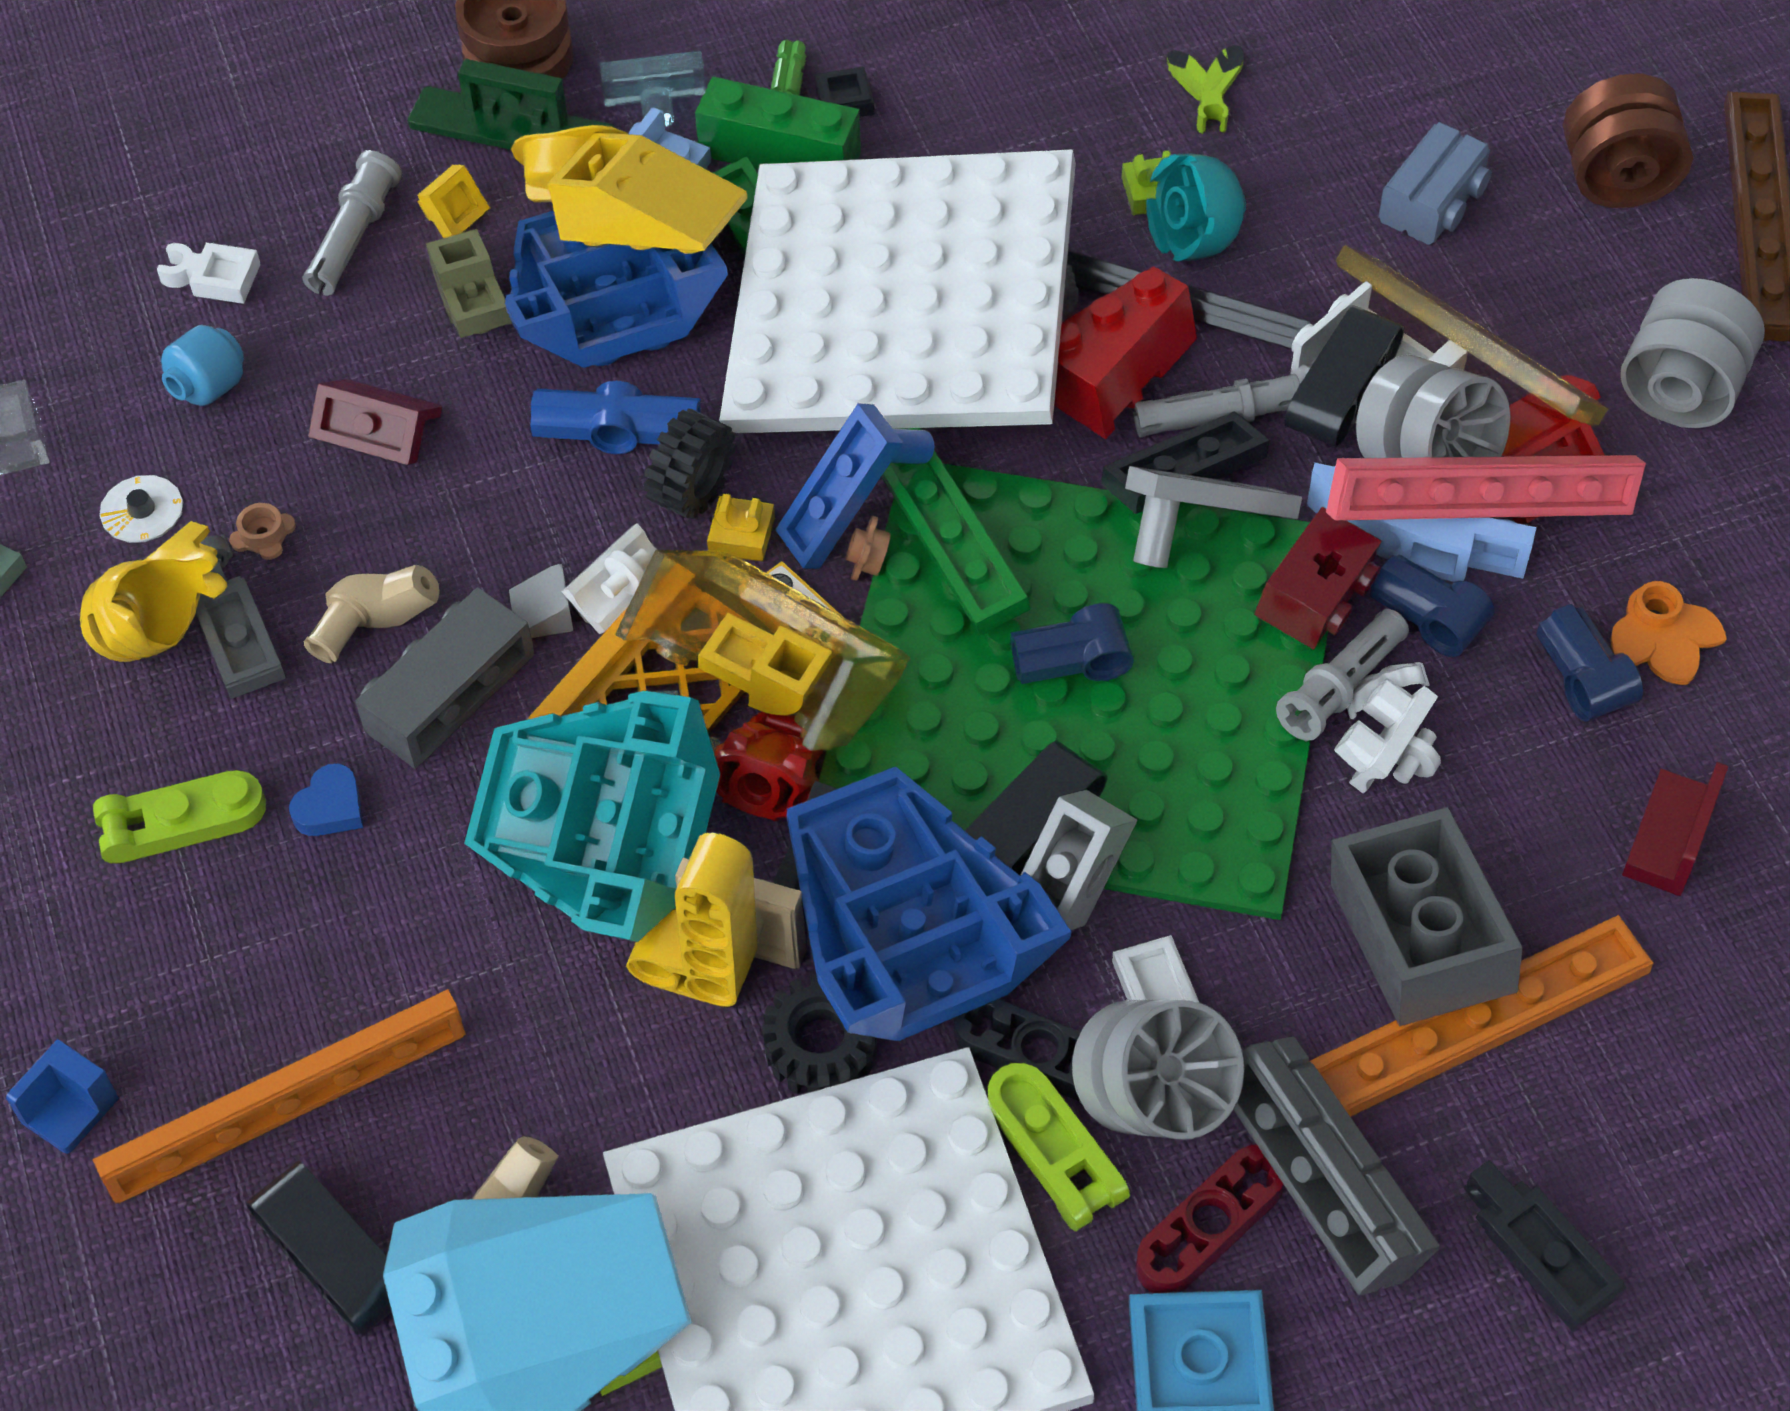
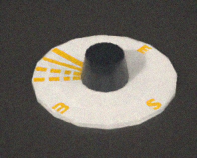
M155 475L135 476L121 481L108 491L101 502L99 516L104 529L114 538L129 543L147 542L163 536L175 526L182 515L183 499L178 488L168 479Z

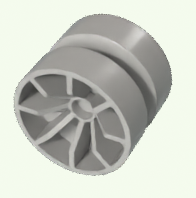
M1689 278L1665 285L1655 295L1641 324L1640 331L1636 335L1622 364L1621 382L1625 392L1634 404L1648 415L1679 427L1703 428L1723 421L1731 413L1745 383L1746 375L1750 371L1763 342L1765 329L1760 313L1741 293L1715 281Z
M1403 355L1386 363L1368 384L1360 402L1357 415V442L1364 458L1501 457L1509 434L1510 408L1504 390L1497 382L1490 378L1461 369H1451L1444 364L1418 356Z
M1123 1000L1102 1008L1084 1026L1075 1045L1072 1073L1074 1086L1082 1105L1102 1126L1124 1134L1192 1139L1205 1135L1217 1128L1232 1112L1243 1085L1244 1061L1239 1041L1233 1029L1212 1008L1198 1002L1186 1000Z

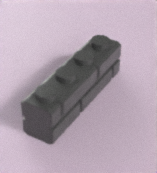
M1292 1036L1277 1039L1272 1043L1267 1041L1252 1044L1242 1051L1244 1061L1243 1085L1233 1110L1357 1294L1362 1296L1378 1291L1382 1287L1385 1289L1401 1284L1409 1279L1439 1250L1440 1245L1388 1170L1381 1164V1160L1317 1068L1309 1061V1057L1296 1038Z

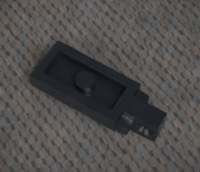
M1490 1160L1469 1175L1464 1190L1481 1210L1477 1213L1476 1219L1482 1228L1485 1229L1484 1233L1573 1333L1623 1295L1627 1288L1625 1283L1538 1186L1531 1189L1522 1181L1513 1186Z

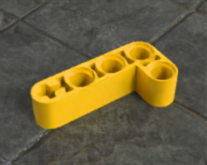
M704 833L699 836L676 889V910L673 909L639 942L635 943L626 967L635 978L653 987L720 1007H730L736 1003L758 949L753 858L750 851L735 839L717 833Z

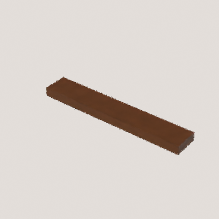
M1727 92L1724 112L1742 295L1756 307L1762 317L1765 329L1763 340L1790 342V185L1780 95Z

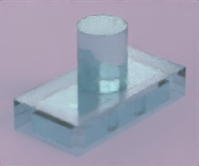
M701 51L600 63L605 107L641 102L643 119L652 107L662 110L665 128L674 122L672 98L704 95L705 93L704 66Z

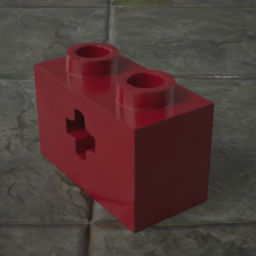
M1322 506L1267 581L1254 615L1314 650L1327 631L1335 636L1339 633L1353 609V605L1348 603L1354 592L1363 597L1373 584L1381 568L1374 564L1373 561L1382 541L1347 520H1334L1326 513V508Z

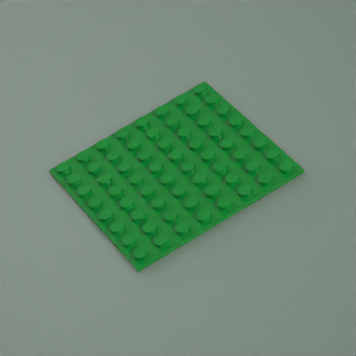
M943 464L1028 596L1031 610L979 635L894 498L885 529L886 532L891 534L888 549L878 575H873L819 782L839 789L896 766L953 813L951 820L965 831L1050 743L1060 741L1107 774V783L1099 798L1137 819L1104 889L1281 920L1310 740L1305 741L1291 735L1281 725L1277 717L1276 706L1286 693L1297 691L1304 684L1305 674L1315 665L1323 664L1328 631L1313 650L1254 614L1267 581L1310 522L1180 502L1167 568L1154 567L1133 561L1143 511L1138 514L1133 513L1109 490ZM1107 603L1119 609L1134 659L1132 668L1125 674L1108 681L1089 680L1084 676V673L1021 684L1020 680L1017 679L1010 645L1011 632L1070 622L1071 617L1077 611L1093 604ZM1297 709L1295 715L1298 716L1303 710Z

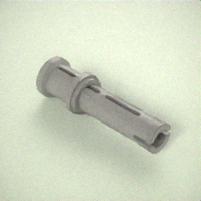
M370 150L362 152L356 161L357 172L352 182L344 185L339 193L340 210L311 264L302 276L304 284L317 294L320 293L324 282L326 286L323 289V294L329 296L334 293L336 285L369 223L375 222V220L382 216L385 210L383 201L389 189L396 187L402 178V171L399 165L383 153Z
M1384 609L1382 612L1380 611L1374 620L1350 641L1329 664L1315 665L1305 674L1304 684L1297 691L1286 693L1278 701L1276 712L1281 725L1298 739L1308 741L1317 738L1324 731L1326 720L1333 713H1341L1351 704L1355 686L1400 641H1403L1408 636L1409 628L1406 620L1394 610ZM1297 709L1303 710L1298 716L1295 715Z

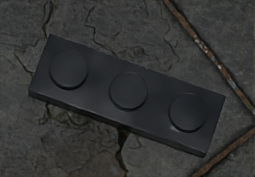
M1233 411L1103 466L1101 484L1133 513L1138 514L1144 509L1146 495L1125 489L1129 466L1219 479L1267 458L1270 440L1238 413Z

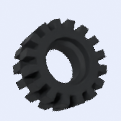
M687 409V411H680L677 419L672 418L667 423V433L662 431L657 440L660 444L657 450L652 449L649 458L653 462L645 469L644 476L648 477L643 485L644 490L647 491L645 496L648 500L687 519L697 518L698 513L703 514L707 510L708 501L713 503L716 499V489L718 486L723 487L726 478L723 477L726 470L731 469L733 463L729 457L735 453L736 445L733 444V441L736 439V436L730 426L693 409Z
M810 975V987L803 988L800 978L789 982L790 995H787L780 989L773 996L774 1007L767 1005L764 1013L765 1024H762L768 1066L772 1065L773 1076L779 1083L787 1078L788 1090L796 1094L799 1093L802 1085L807 1086L808 1093L820 1090V1087H831L843 1082L859 1079V1072L867 1076L872 1069V1057L876 1058L877 1053L876 1037L847 1032L820 987L817 975ZM830 1020L840 1025L845 1036L838 1048L825 1053H812L805 1051L799 1046L796 1041L797 1032L802 1025L810 1021Z

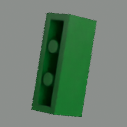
M712 76L695 111L698 143L710 147L711 159L734 163L747 156L753 167L759 169L760 164L858 160L861 154L859 109Z

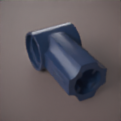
M1400 554L1397 556L1392 555L1382 566L1379 575L1372 584L1370 592L1371 598L1398 612L1402 617L1419 626L1420 634L1425 642L1436 652L1448 657L1460 656L1495 614L1492 600L1477 585L1468 581H1457L1450 585Z
M1100 603L1086 606L1077 611L1071 617L1070 622L1010 633L1013 664L1017 679L1020 680L1021 684L1084 673V676L1089 680L1108 681L1125 674L1132 668L1134 663L1119 609L1112 604Z
M1573 604L1554 610L1546 620L1539 623L1536 636L1563 675L1566 698L1572 711L1579 719L1590 721L1640 702L1643 697V685L1634 662L1624 653L1614 655L1583 607L1576 608Z

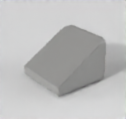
M562 564L551 566L509 589L512 611L528 622L531 638L573 631L569 601L561 592L566 588Z

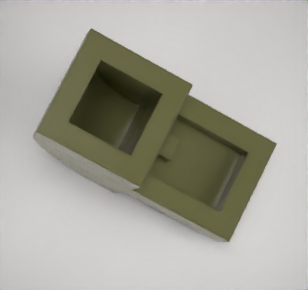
M477 229L426 243L441 299L450 323H454L460 338L486 333L493 328L512 323L506 310L505 298L494 276L491 259Z

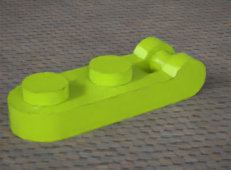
M240 770L226 771L128 797L118 794L106 795L97 799L93 804L95 823L98 827L103 828L104 833L99 838L101 857L105 862L114 864L243 832L254 827L262 819L266 811V798L258 779L250 773ZM140 822L145 823V828L131 831L127 828L128 825Z
M1012 1063L1001 1067L992 1075L988 1084V1104L998 1127L1053 1199L1061 1217L1073 1231H1078L1093 1221L1092 1213L1103 1206L1108 1205L1114 1208L1130 1197L1128 1186L1119 1171L1052 1083L1038 1068L1026 1063ZM1084 1169L1093 1182L1078 1191L1069 1178Z

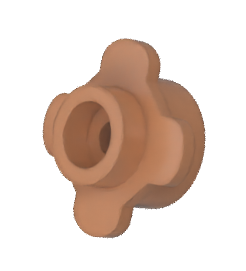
M252 504L243 509L238 515L236 521L238 531L230 535L229 541L231 547L237 552L249 550L260 554L265 560L275 559L283 551L281 544L286 535L295 530V520L288 513L280 514L279 510L271 504Z
M871 516L866 531L855 528L851 537L846 560L855 563L851 575L852 580L857 581L861 571L877 576L883 564L891 534L876 528L878 521L876 516Z

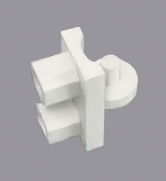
M636 523L561 592L586 623H590L599 634H602L637 595L649 586V582L669 561V558L661 554L652 545L644 530Z
M1387 679L1371 692L1362 709L1384 725L1385 728L1378 735L1361 721H1357L1343 735L1334 749L1351 767L1357 770L1349 782L1352 786L1362 793L1366 792L1375 778H1386L1395 764H1398L1393 776L1397 781L1404 784L1410 781L1413 774L1426 778L1434 775L1441 764L1440 756L1432 747L1437 738L1435 733L1427 728H1422L1417 737L1413 735L1438 698L1435 693L1423 686L1411 695Z

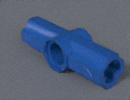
M623 381L605 382L596 389V392L537 389L533 391L531 401L530 426L532 437L589 440L596 449L605 453L625 454L631 452L637 443L659 445L660 442L657 440L662 431L668 432L667 423L672 418L677 419L680 411L693 409L701 413V399L643 395L642 391L635 385Z

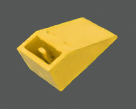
M594 132L547 183L561 240L583 242L587 246H600L603 244L629 245L636 250L655 247L678 249L682 253L705 251L748 198L747 191L642 135Z

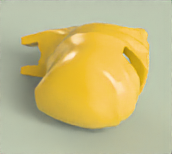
M190 521L144 560L128 561L111 567L90 584L83 596L79 619L82 635L90 647L110 660L131 662L157 655L178 644L195 616L200 594L214 599L227 588V582L220 574L210 572L218 564L216 548L201 544L210 532L208 526Z

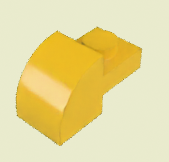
M727 612L698 655V668L749 693L748 706L769 714L791 715L802 707L830 664L832 651L781 625L775 634L772 635Z

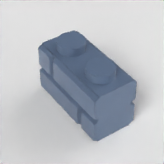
M1441 122L1434 124L1383 188L1378 216L1381 223L1400 232L1406 230L1409 236L1428 245L1434 243L1444 229L1451 232L1454 231L1465 213L1468 198L1472 196L1478 199L1490 181L1492 170L1486 168L1490 153L1488 144L1469 135L1462 137L1460 131Z

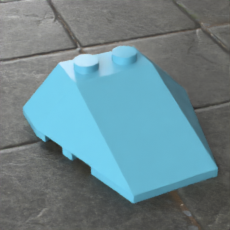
M652 1193L453 1200L394 1223L383 1276L414 1403L418 1411H582L591 1404L590 1398L619 1375L626 1376L692 1323L656 1195Z

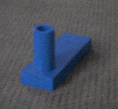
M857 403L775 529L803 569H820L890 463L925 464L932 458L934 453L933 437L925 430L893 429L874 404Z

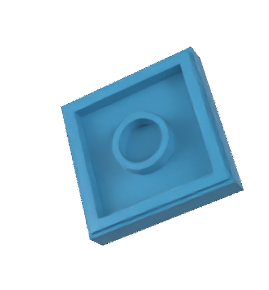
M1262 1290L1129 1295V1317L1137 1411H1274Z

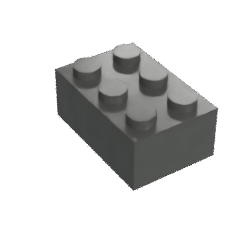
M1448 807L1332 839L1331 887L1399 1026L1518 992L1522 945Z

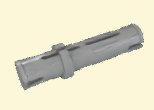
M1296 374L1250 383L1245 378L1235 380L1233 386L1137 402L1135 408H1133L1136 430L1139 437H1146L1147 435L1192 428L1233 411L1238 413L1247 422H1252L1255 416L1277 411H1287L1300 382Z

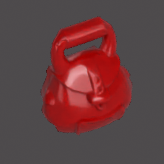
M759 712L749 722L744 723L742 727L731 731L726 741L716 746V749L713 750L720 772L716 793L722 797V802L747 814L771 819L772 821L778 822L782 818H787V809L806 802L814 782H819L815 774V764L824 750L825 737L818 724L792 714L774 715Z

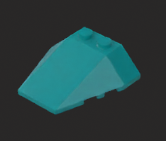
M640 691L628 694V700L608 705L596 702L584 705L583 711L564 716L552 713L494 728L464 844L509 877L520 880L535 891L534 895L542 901L564 912L572 918L571 922L582 930L639 942L676 907V872L682 858L690 859L699 836L706 833L720 778L719 768L699 701L691 697Z

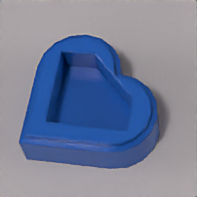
M342 764L322 766L313 774L310 780V787L297 792L290 801L289 812L294 826L304 835L320 836L363 828L357 782L353 772Z

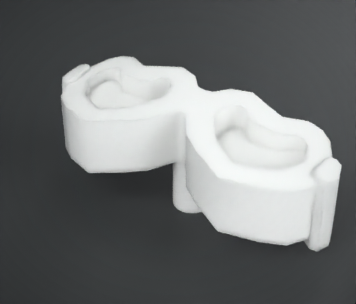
M1423 663L1390 665L1383 668L1377 674L1365 676L1355 686L1352 702L1347 707L1350 719L1356 718V713L1363 710V705L1371 692L1386 679L1401 688L1411 684L1430 686Z

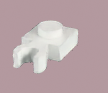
M173 243L167 245L166 251L170 263L176 264V266L159 265L157 271L161 283L167 287L179 288L190 283L193 296L244 304L260 267V260L257 250L206 243L202 253L199 254L193 253L184 244Z

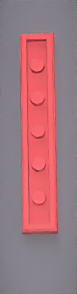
M1636 455L1337 458L1326 513L1334 520L1633 515L1646 463Z

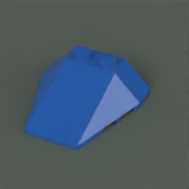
M550 211L518 221L513 251L515 268L510 270L511 293L506 295L505 306L521 338L583 368L592 365L605 366L616 362L622 356L642 350L662 349L669 345L671 341L687 337L727 277L728 272L726 264L711 243L705 251L682 253L678 249L652 247L645 250H636L629 245L603 244L600 246H587L583 242L563 241L560 239L554 211Z
M896 766L787 809L786 817L800 891L802 893L817 981L848 1033L901 1041L1008 995L1070 939L1071 930L1042 886L1026 872L1021 876L997 858L995 856L996 848L982 836L975 840L951 820L953 813Z

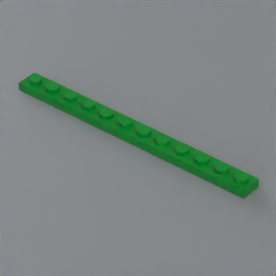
M747 156L713 172L715 175L747 191V200L726 224L727 229L744 256L746 255L758 173ZM901 428V429L921 430L920 428ZM934 451L932 458L925 464L890 463L881 476L978 634L982 635L1031 610L1028 596L936 452Z

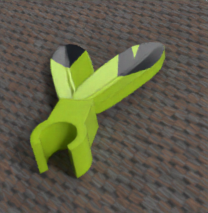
M1234 45L1222 50L1213 61L1207 73L1189 54L1177 50L1168 53L1167 64L1169 71L1195 99L1200 101L1197 115V129L1200 133L1205 132L1206 120L1208 119L1218 120L1222 133H1225L1227 130L1229 109L1223 103L1222 95L1229 89L1242 69L1244 52L1239 46Z

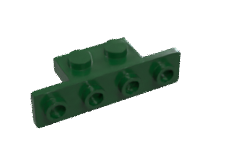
M464 59L458 71L461 93L426 86L422 89L408 116L410 129L511 150L515 140L525 135L549 134L592 125L614 127L613 124L567 115L562 78L470 59Z

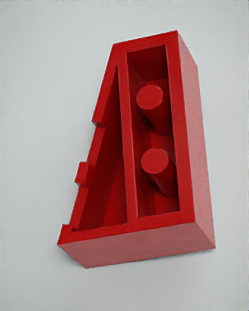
M1153 266L1137 274L1129 282L1106 296L1098 298L1085 309L1061 323L1054 406L1104 439H1107L1115 430L1114 419L1126 406L1135 408V404L1143 399V387L1153 376L1162 378L1197 339L1188 285Z

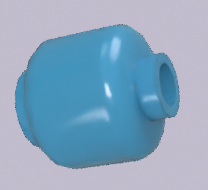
M198 325L190 329L163 350L161 365L164 372L162 374V382L165 388L178 400H186L198 406H206L213 403L241 380L243 375L242 363L244 360L241 346L229 332L222 328L215 329L210 326Z

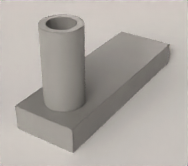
M1129 466L1125 489L1146 495L1133 561L1144 565L1167 568L1180 502L1298 519L1302 497L1269 487Z

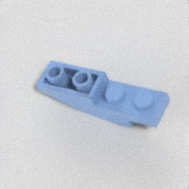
M1314 463L1307 506L1316 514L1322 506L1327 509L1335 466ZM1494 518L1347 520L1382 541L1377 555L1389 559L1392 555L1397 556L1400 554L1440 579L1451 582L1464 581L1467 567L1523 579L1536 527L1518 524L1508 519Z

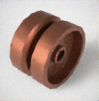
M566 0L456 1V22L459 38L462 41L463 59L493 63L562 79L567 76L574 60Z
M1643 73L1617 75L1599 81L1580 93L1566 110L1563 130L1572 157L1571 162L1580 193L1593 204L1609 208H1629L1647 204L1660 199L1676 189L1689 174L1694 158L1675 90L1663 79Z

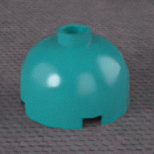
M1192 153L1173 154L1162 159L1153 171L1150 182H1158L1156 199L1148 198L1146 205L1149 231L1156 247L1162 253H1168L1171 250L1175 256L1172 260L1178 262L1199 260L1222 252L1237 237L1246 210L1245 196L1235 173L1222 161L1206 155Z

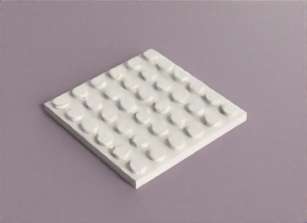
M1073 150L760 164L719 421L730 426L734 433L840 430L857 403L874 404L893 429L1052 424L1075 176Z
M969 1047L603 1152L614 1195L644 1193L656 1195L692 1323L658 1349L674 1411H1070L1093 1403L1094 1392L996 1120L988 1104V1098Z

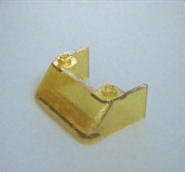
M655 550L615 634L623 640L651 639L659 644L656 649L658 654L674 663L687 666L690 659L698 661V655L728 612L772 635L775 634L781 625L831 650L832 658L830 664L794 718V721L802 727L800 736L804 739L802 745L810 750H832L833 747L848 745L898 683L910 660L907 654L892 644L752 564L721 551Z

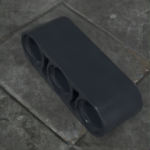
M1355 305L1351 306L1294 393L1286 413L1285 426L1333 447H1339L1357 420L1360 402L1368 384L1386 363L1396 357L1403 340L1404 325Z
M1054 741L1013 780L965 831L975 840L982 836L996 848L995 856L1018 875H1021L1058 798L1088 790L1100 797L1107 783V774L1060 741Z
M296 1161L245 1202L249 1211L267 1235L357 1336L362 1338L392 1313L383 1276L387 1256L304 1164Z

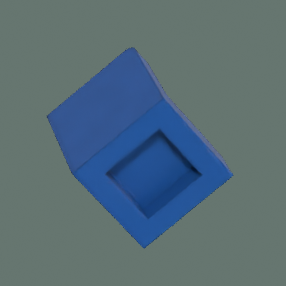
M57 1039L7 1093L6 1099L21 1124L61 1152L68 1154L75 1149L110 1110L119 1097L103 1069Z

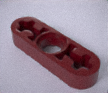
M1249 1145L1235 1152L1142 1239L1137 1252L1136 1274L1144 1288L1153 1294L1183 1292L1280 1200L1284 1184L1257 1145ZM1244 1169L1252 1174H1256L1260 1170L1266 1171L1268 1173L1266 1187L1258 1182L1253 1184L1243 1193L1240 1205L1234 1195L1243 1186L1246 1172ZM1215 1206L1227 1214L1230 1225L1221 1233L1207 1234L1196 1227L1192 1216L1201 1207ZM1183 1234L1189 1245L1181 1251L1178 1257V1272L1169 1267L1163 1268L1160 1272L1153 1269L1155 1262L1154 1253L1157 1252L1164 1258L1170 1256L1180 1246Z

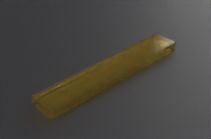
M1346 245L1343 246L1335 260L1338 263L1337 266L1361 282H1369L1372 285V289L1568 418L1591 426L1600 424L1609 408L1373 255Z

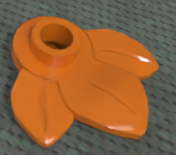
M1662 581L1648 582L1631 594L1626 608L1627 615L1613 626L1610 638L1611 650L1614 655L1618 653L1626 654L1634 662L1635 666L1647 662L1650 669L1661 679L1679 685H1687L1694 679L1699 668V648L1716 647L1724 644L1727 640L1721 622L1710 610L1705 607L1684 603L1678 589ZM1650 610L1658 611L1661 614L1653 613Z

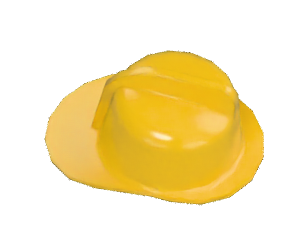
M592 125L549 134L525 135L515 140L511 150L514 158L524 165L527 197L533 202H552L547 183L594 132L627 133L614 127Z

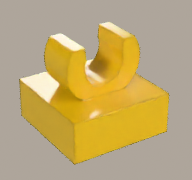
M453 164L417 195L420 199L417 202L429 221L434 222L443 238L461 234L490 209L465 165Z
M730 494L719 496L707 538L708 554L763 562L775 520L774 504L761 502L757 498H752V501L731 498Z

